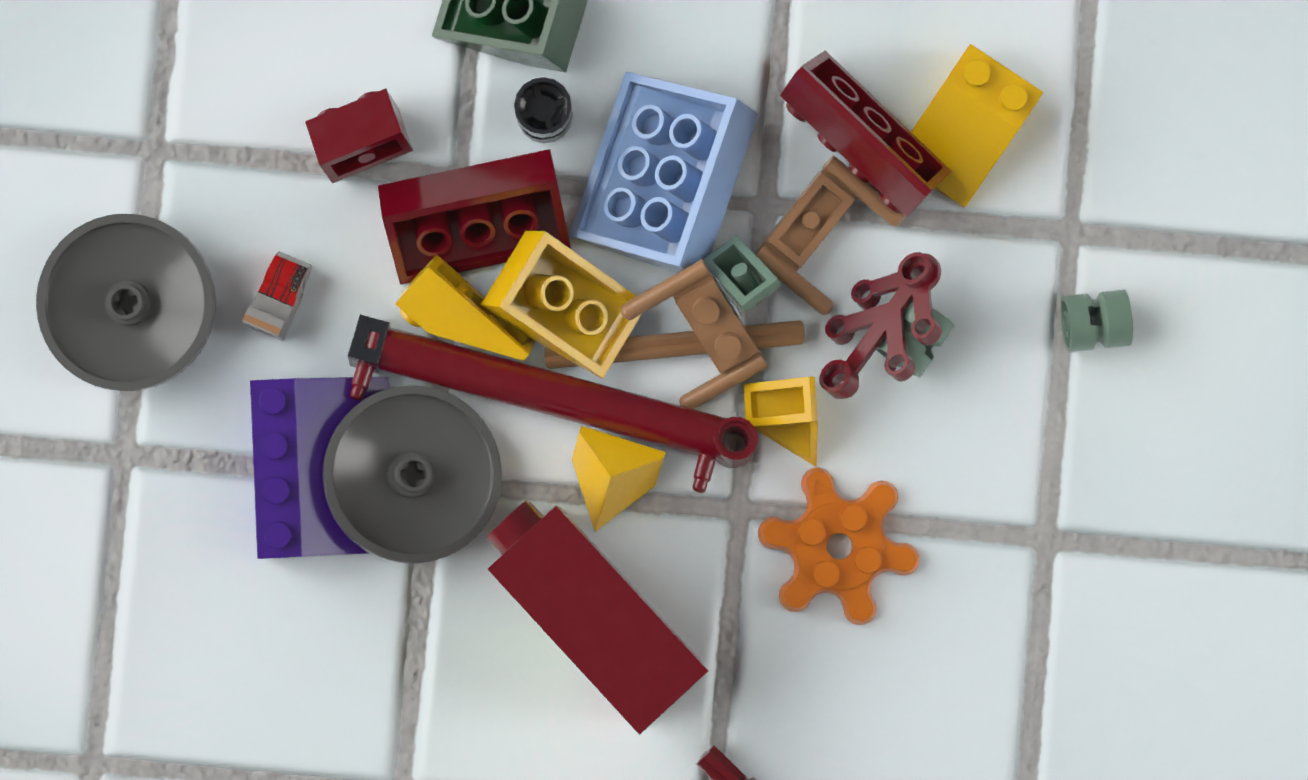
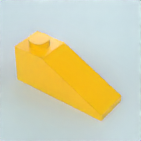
M437 254L404 289L395 303L400 308L402 317L409 324L417 328L422 327L429 334L524 361L529 356L535 340L516 330L481 306L485 296Z

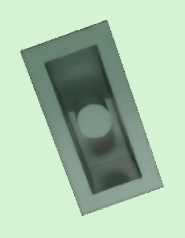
M737 235L703 259L729 302L741 316L760 304L781 286L777 277Z

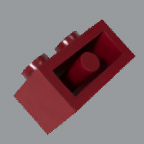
M387 88L380 91L367 92L356 101L339 108L323 110L317 117L305 121L319 166L332 184L413 151L399 108Z

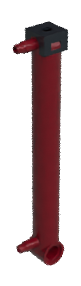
M361 314L348 352L349 364L356 368L350 397L354 400L361 401L364 398L373 372L380 374V371L384 370L698 455L692 488L699 493L706 491L708 482L711 480L715 461L726 468L744 466L750 461L758 442V434L755 427L750 421L742 417L725 418L409 333L391 328L390 322ZM727 434H738L744 439L746 448L739 452H732L724 446L722 439Z

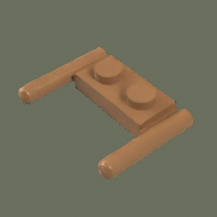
M834 155L825 163L823 169L817 173L764 240L765 242L754 253L778 280L821 315H827L832 311L834 307L833 301L797 271L810 258L852 205L855 198L860 199L891 226L900 225L904 219L902 212L896 213L887 207L878 191L868 183L857 178L850 168Z
M703 259L621 306L622 316L627 320H632L673 296L675 303L719 373H721L682 395L679 399L680 406L695 409L769 367Z

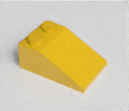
M969 44L911 131L952 171L935 189L963 208L972 199L1044 93L972 44Z
M525 231L481 303V306L516 330L599 378H604L641 317L639 315L632 320H627L621 314V306L635 298V294L546 231Z

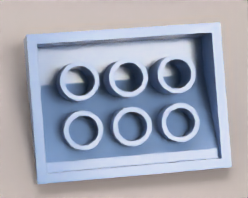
M625 72L569 236L674 272H680L697 261L704 259L713 250L759 114L737 98Z

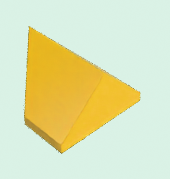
M815 377L743 384L746 420L750 421L758 432L817 468L818 417Z
M581 426L572 456V463L595 532L655 487L666 452Z

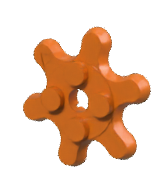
M819 467L811 468L806 471L801 480V488L807 500L804 514L792 521L779 517H770L765 519L758 528V538L764 547L785 551L794 561L793 575L779 590L780 603L790 612H799L807 608L816 595L831 593L840 599L844 615L848 621L856 625H865L871 622L876 614V603L870 592L873 579L884 572L909 575L919 565L918 551L912 545L893 542L883 531L885 516L895 508L898 502L897 489L888 481L880 480L872 483L860 498L848 500L836 492L833 477L827 470ZM836 533L846 535L852 543L851 551L844 559L833 558L827 551V542Z

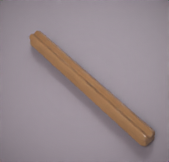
M800 320L745 326L758 349L801 345L805 342V328ZM694 331L634 336L627 338L613 363L707 354ZM544 348L545 365L547 368L556 369L578 366L551 349Z

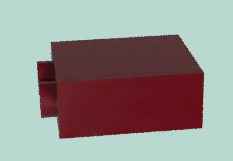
M526 500L487 535L486 538L502 554L487 570L639 735L708 672L704 662L561 507L555 506L543 516L531 502Z

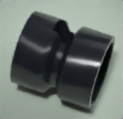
M546 77L532 79L523 84L516 94L514 102L516 119L524 135L531 140L540 143L555 142L562 138L570 129L573 119L570 95L565 87L556 80Z

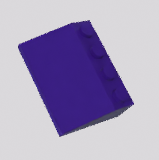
M353 377L250 380L257 559L370 554L347 537L335 521L325 497L323 463L330 438L341 420L361 401L373 394L389 389V377H371L369 388L365 391L364 398L361 401L350 397Z

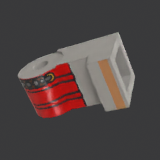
M278 251L267 269L252 305L248 307L241 322L253 329L284 341L304 295L303 291L310 277L312 265Z

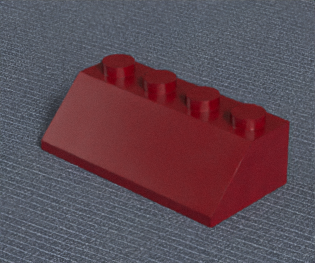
M826 50L802 65L780 94L787 102V110L799 121H807L818 132L817 137L820 142L830 151H838L850 163L849 168L852 173L861 181L870 182L882 193V201L896 213L902 212L908 217L952 172Z
M550 149L378 185L382 220L400 285L411 283L436 254L457 273L506 263L525 231H546L571 249Z

